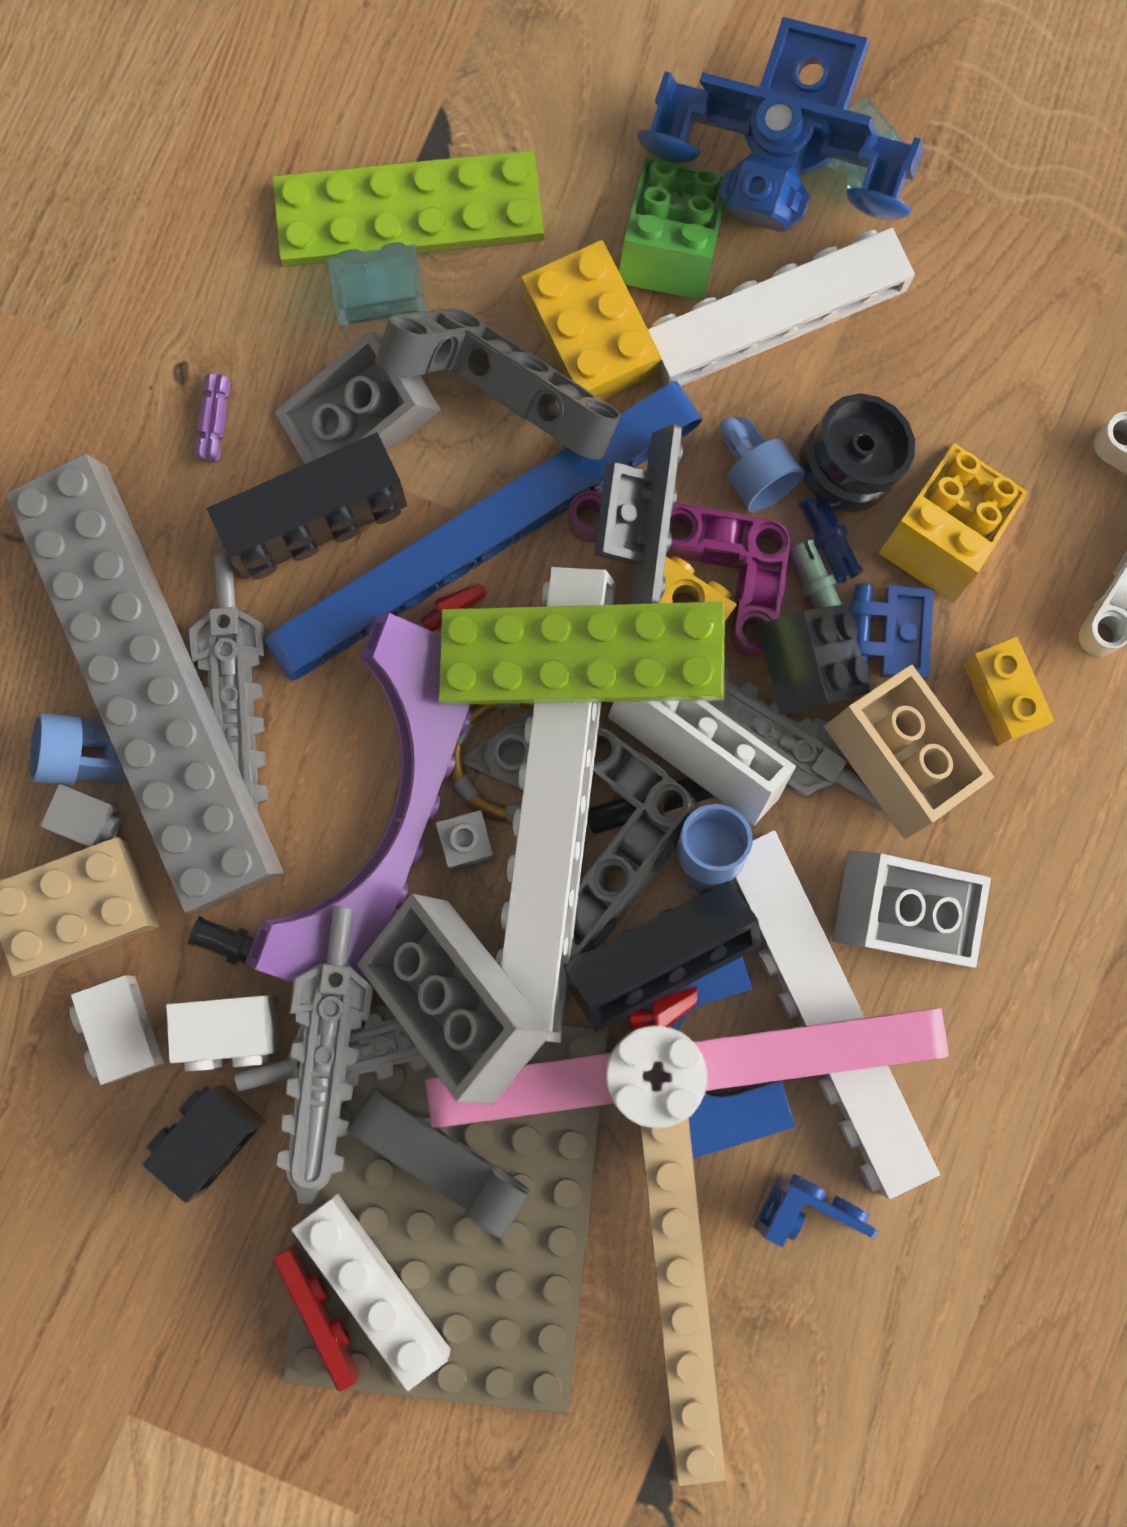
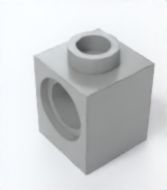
M58 784L40 827L91 847L117 836L121 826V819L117 817L121 809Z
M481 810L436 822L447 866L450 871L495 859Z

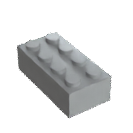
M412 893L357 963L358 967L458 1102L494 1104L552 1033L452 905L446 900Z

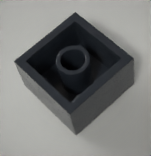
M848 604L804 610L756 625L779 715L871 692L868 683L870 679L869 667L861 656L857 641V621L853 614L850 613Z
M225 1084L212 1088L205 1087L202 1091L197 1089L179 1109V1112L184 1117L170 1128L165 1126L146 1147L151 1155L142 1165L185 1204L205 1193L266 1122L265 1119Z

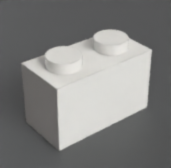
M124 975L71 995L74 1006L69 1008L71 1021L77 1033L84 1034L89 1049L84 1052L85 1063L92 1078L98 1077L100 1085L113 1083L164 1064L135 976Z

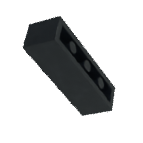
M727 881L715 888H708L702 891L694 899L674 909H667L661 912L656 918L633 930L621 932L615 939L592 951H585L577 955L572 961L563 965L569 990L594 1031L598 1032L762 947L759 921L732 883Z

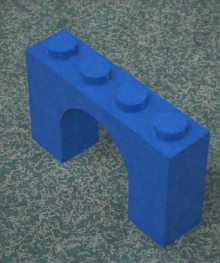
M743 957L669 994L672 995L697 986V1005L670 1028L678 1031L685 1018L696 1008L704 1004L752 990ZM650 1004V1005H648V1006H646V1007H644V1008H642V1009H640V1010L652 1009V1004ZM782 1081L764 1082L727 1094L705 1093L700 1105L689 1117L692 1156L695 1159L796 1127Z

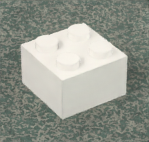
M256 996L166 1004L170 1063L184 1062L185 1071L222 1067L223 1058H232L233 1067L261 1065L262 1063H269V1054L281 1052L277 996Z

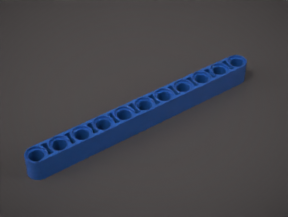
M672 382L621 413L619 423L602 459H588L569 448L563 449L282 625L265 639V644L288 680L292 681L303 677L367 637L377 615L391 613L395 616L402 615L567 511L572 500L578 494L584 491L597 492L602 489L606 465L617 462L635 468L648 460L653 432L675 424L682 427L681 438L692 432L702 422L703 418L678 382Z

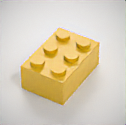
M603 239L521 276L522 298L560 373L602 400L658 376L661 355Z

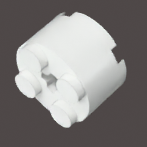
M662 1026L643 1027L627 1034L614 1047L606 1066V1085L614 1104L627 1118L646 1127H669L690 1117L700 1105L707 1087V1068L697 1045L683 1033ZM653 1062H660L661 1070L669 1073L668 1081L660 1082L658 1090H651V1083L642 1078L643 1071L652 1070Z

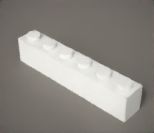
M893 227L880 233L877 230L867 231L858 236L853 241V244L838 250L836 246L826 248L813 257V261L799 267L796 263L788 264L778 269L772 278L757 283L756 280L747 281L736 287L732 294L719 300L716 297H710L697 303L691 312L676 317L675 314H669L656 320L648 331L661 355L658 374L664 386L672 382H678L680 386L906 292L915 273Z

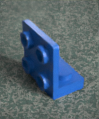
M793 1174L790 1181L779 1175L777 1176L753 1225L765 1239L783 1248L787 1238L794 1240L802 1228L806 1214L801 1212V1209L805 1203L872 1239L875 1238L878 1232L876 1228L867 1223L870 1216L869 1213L837 1195L833 1202L830 1203L824 1199L827 1193L825 1190L797 1174Z

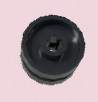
M862 393L844 396L828 408L819 423L807 435L799 450V463L805 470L804 483L819 501L833 509L851 513L868 510L881 501L892 489L893 485L908 472L915 458V437L908 420L894 405L884 399Z

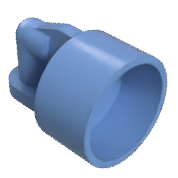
M728 417L722 420L719 427L720 432L723 435L725 444L737 460L736 464L729 471L727 480L750 512H758L776 504L800 484L805 476V470L783 439L777 438L766 442L754 423L744 417Z
M48 713L37 714L30 746L29 774L31 782L73 786L76 780L108 783L128 781L105 726L76 716ZM82 746L105 749V759L81 757Z
M709 804L699 807L687 817L677 843V857L681 867L686 872L683 883L687 887L702 892L708 888H715L719 884L730 881L740 873L751 851L753 837L747 820L738 811L721 804Z

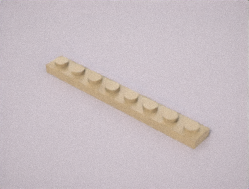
M689 1117L678 1124L663 1128L640 1125L678 1486L726 1481Z

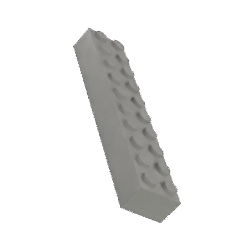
M85 453L6 493L5 495L184 913L205 912L285 874L107 465Z

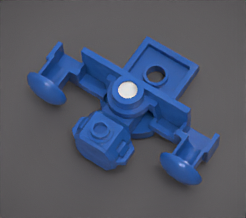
M786 17L782 18L760 87L702 72L700 83L704 88L703 90L677 83L670 72L664 71L655 99L658 107L650 131H638L637 134L640 144L649 153L663 160L676 163L691 162L700 155V151L688 143L694 122L743 134L752 152L749 156L739 161L736 168L725 173L719 195L733 217L742 222L777 232L791 229L794 223L803 220L811 196L802 184L799 176L822 168L830 162L831 158L868 168L862 187L849 188L846 192L847 199L857 210L881 220H899L907 217L912 209L906 203L900 201L899 197L906 178L914 179L924 150L921 138L914 137L911 145L880 137L877 135L872 116L847 110L869 47L868 38ZM809 64H818L824 69L822 78L813 85H806L800 82L799 76L802 69Z

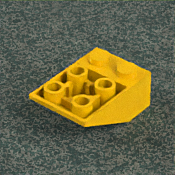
M954 443L879 551V554L954 604L982 568L1028 492L1015 484L1011 479L1003 476L979 460L972 453L967 452Z

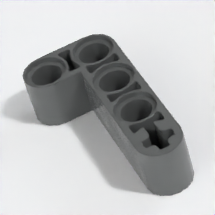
M376 1088L372 1089L348 1126V1131L352 1135L465 1209V1214L469 1219L496 1237L503 1238L529 1197V1189L518 1180L439 1128H431L430 1122Z

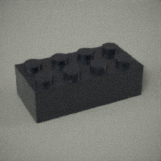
M378 432L206 509L233 565L243 579L252 576V579L256 580L271 575L278 569V564L291 558L295 561H300L313 556L319 551L318 546L335 539V542H343L359 534L360 527L376 521L377 524H382L395 519L401 514L400 509L407 507V502L401 481Z

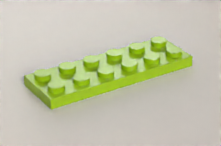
M535 150L273 176L280 260L283 267L544 241Z
M723 602L442 609L439 701L443 705L724 700L725 606Z

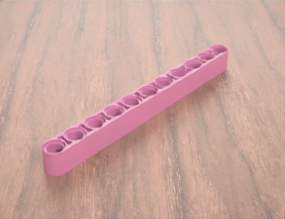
M941 1008L693 1041L705 1060L707 1068L706 1090L949 1056ZM611 1053L526 1064L494 1104L458 1102L439 1077L425 1079L431 1128L612 1104L614 1102L606 1085V1066ZM653 1062L652 1070L643 1071L642 1078L651 1083V1090H658L660 1082L668 1081L669 1073L661 1070L660 1062Z

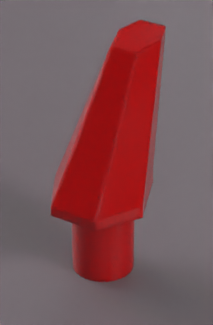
M478 583L435 600L436 608L422 617L420 621L426 629L434 632L442 626V609H470L487 594V591L483 585Z
M697 986L661 998L652 1003V1009L640 1010L631 1014V1030L635 1031L650 1026L670 1028L697 1005Z

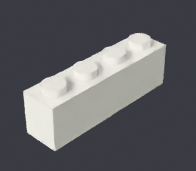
M705 700L613 702L608 715L610 720L724 804L738 811L754 826L778 801L796 768L794 764Z
M338 1193L292 1229L407 1391L411 1390L448 1361L451 1349Z

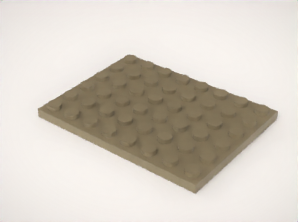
M371 1004L369 1015L379 1013L383 1022L396 1019L387 1005ZM362 1019L361 1027H364V1020H363V1019ZM562 1025L561 1042L545 1041L527 1064L606 1054L608 1029L595 1032L591 1027ZM410 1062L394 1066L393 1077L382 1080L378 1078L375 1071L359 1075V1085L353 1087L352 1100L341 1102L339 1117L349 1121L350 1125L372 1089L376 1088L430 1122L425 1079L438 1077V1075L429 1063L428 1068L414 1071ZM600 1105L437 1127L529 1189V1197L503 1238L496 1237L481 1228L466 1216L465 1209L360 1141L349 1131L347 1136L336 1138L335 1153L344 1157L343 1170L332 1173L329 1182L317 1192L313 1203L305 1204L303 1219L338 1193L451 1349L446 1363L411 1390L407 1391L300 1242L299 1251L311 1275L317 1272L326 1285L330 1298L325 1303L333 1319L339 1316L351 1337V1343L347 1345V1348L360 1372V1376L356 1384L345 1390L554 1413H569ZM293 1302L283 1383L336 1389Z

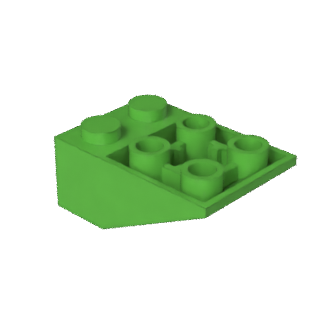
M644 158L624 239L619 273L625 285L704 300L724 201L720 197L719 191L725 174L706 168L698 169L673 164L667 160Z

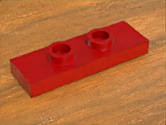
M295 1243L280 1251L274 1257L273 1262L336 1390L341 1392L356 1384L360 1376V1372L347 1348V1345L351 1343V1337L343 1320L339 1316L333 1319L325 1303L330 1298L326 1285L317 1272L311 1275Z

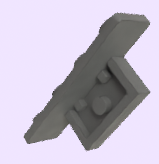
M675 424L652 433L647 471L617 462L606 465L594 555L634 565L629 604L660 603V599L665 591L666 579L663 574L666 554L669 551L672 540L671 532L669 531L671 511L677 500V488L675 487L677 465L683 454V445L680 442L682 427Z

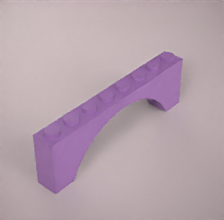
M391 613L375 617L360 659L381 686L390 704L397 727L401 765L395 806L384 835L376 849L362 868L346 884L317 904L299 912L261 920L245 964L255 970L293 982L295 976L320 964V962L327 961L334 906L353 908L346 964L372 986L357 963L391 921L395 908H400L405 901L408 893V883L405 882L411 865H415L422 855L424 839L421 838L427 821H432L439 809L440 796L437 794L443 778L446 779L454 768L456 754L453 753L457 739L466 732L471 721L472 712L469 710L470 704L443 705L439 701L441 635Z

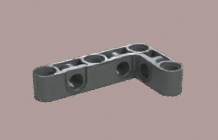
M447 308L390 316L375 358L376 364L381 369L401 377L425 375L429 372L452 370L522 418L527 419L551 435L552 438L573 452L588 459L600 460L604 457L621 418L618 410L476 317L457 309ZM556 399H557V401H558V403H559V407H560V411H559V412H558V409H557V407H556Z
M598 728L596 748L600 744L611 743L612 752L605 761L595 762L594 760L593 771L608 782L610 788L634 805L636 810L580 881L570 961L582 952L592 951L609 936L670 857L678 843L685 820L694 810L698 809L695 798L680 784L670 778L665 770L636 748L634 750L612 732L604 728ZM681 796L683 799L681 812L674 817H665L663 811L666 801L671 797ZM623 869L626 876L623 887L618 891L610 892L607 886L609 875L615 870Z

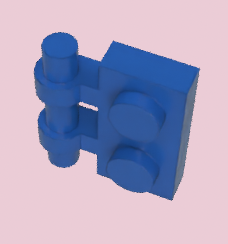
M855 585L854 601L849 603V610L857 621V641L861 656L867 662V665L868 659H881L880 677L892 678L912 664L923 680L926 681L929 678L934 589L889 585L886 588L885 602L872 601V585ZM871 619L884 620L882 642L870 641Z

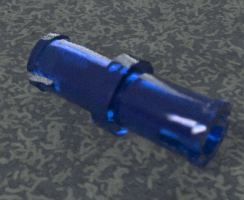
M811 494L799 502V506L814 532L815 546L817 550L823 551L836 577L837 584L847 582L846 576L848 575L850 579L860 575L863 572V568L859 565L846 538L849 532L845 524H839L832 508L817 498L813 500Z

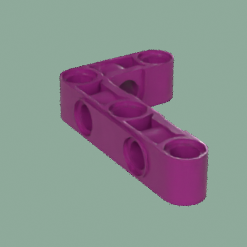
M584 491L572 500L569 507V528L577 539L596 543L598 523L594 525L583 524L578 520L577 514L581 510L588 508L594 509L600 514L602 492ZM675 503L671 511L670 524L681 523L685 525L690 535L683 540L672 538L666 557L677 556L684 560L739 569L735 593V603L737 605L733 619L731 642L734 649L743 656L757 657L762 655L761 642L752 643L748 641L742 633V627L747 624L757 625L779 618L786 588V568L790 548V535L787 529L781 523L773 520ZM762 537L772 539L778 546V552L768 555L762 553L756 545V540Z

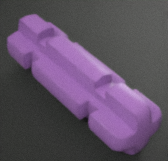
M211 373L207 374L204 380L203 391L206 396L202 397L197 429L200 437L196 438L194 454L198 460L218 462L222 448L219 439L223 438L228 406L224 399L229 398L230 381L227 376Z

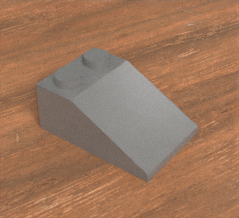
M373 330L367 332L275 411L276 416L305 464L378 432L385 449H388L408 438L441 411L420 375L413 377L396 376L381 369L376 364L375 358L384 335L383 333Z
M848 850L832 941L976 968L991 877L882 853Z

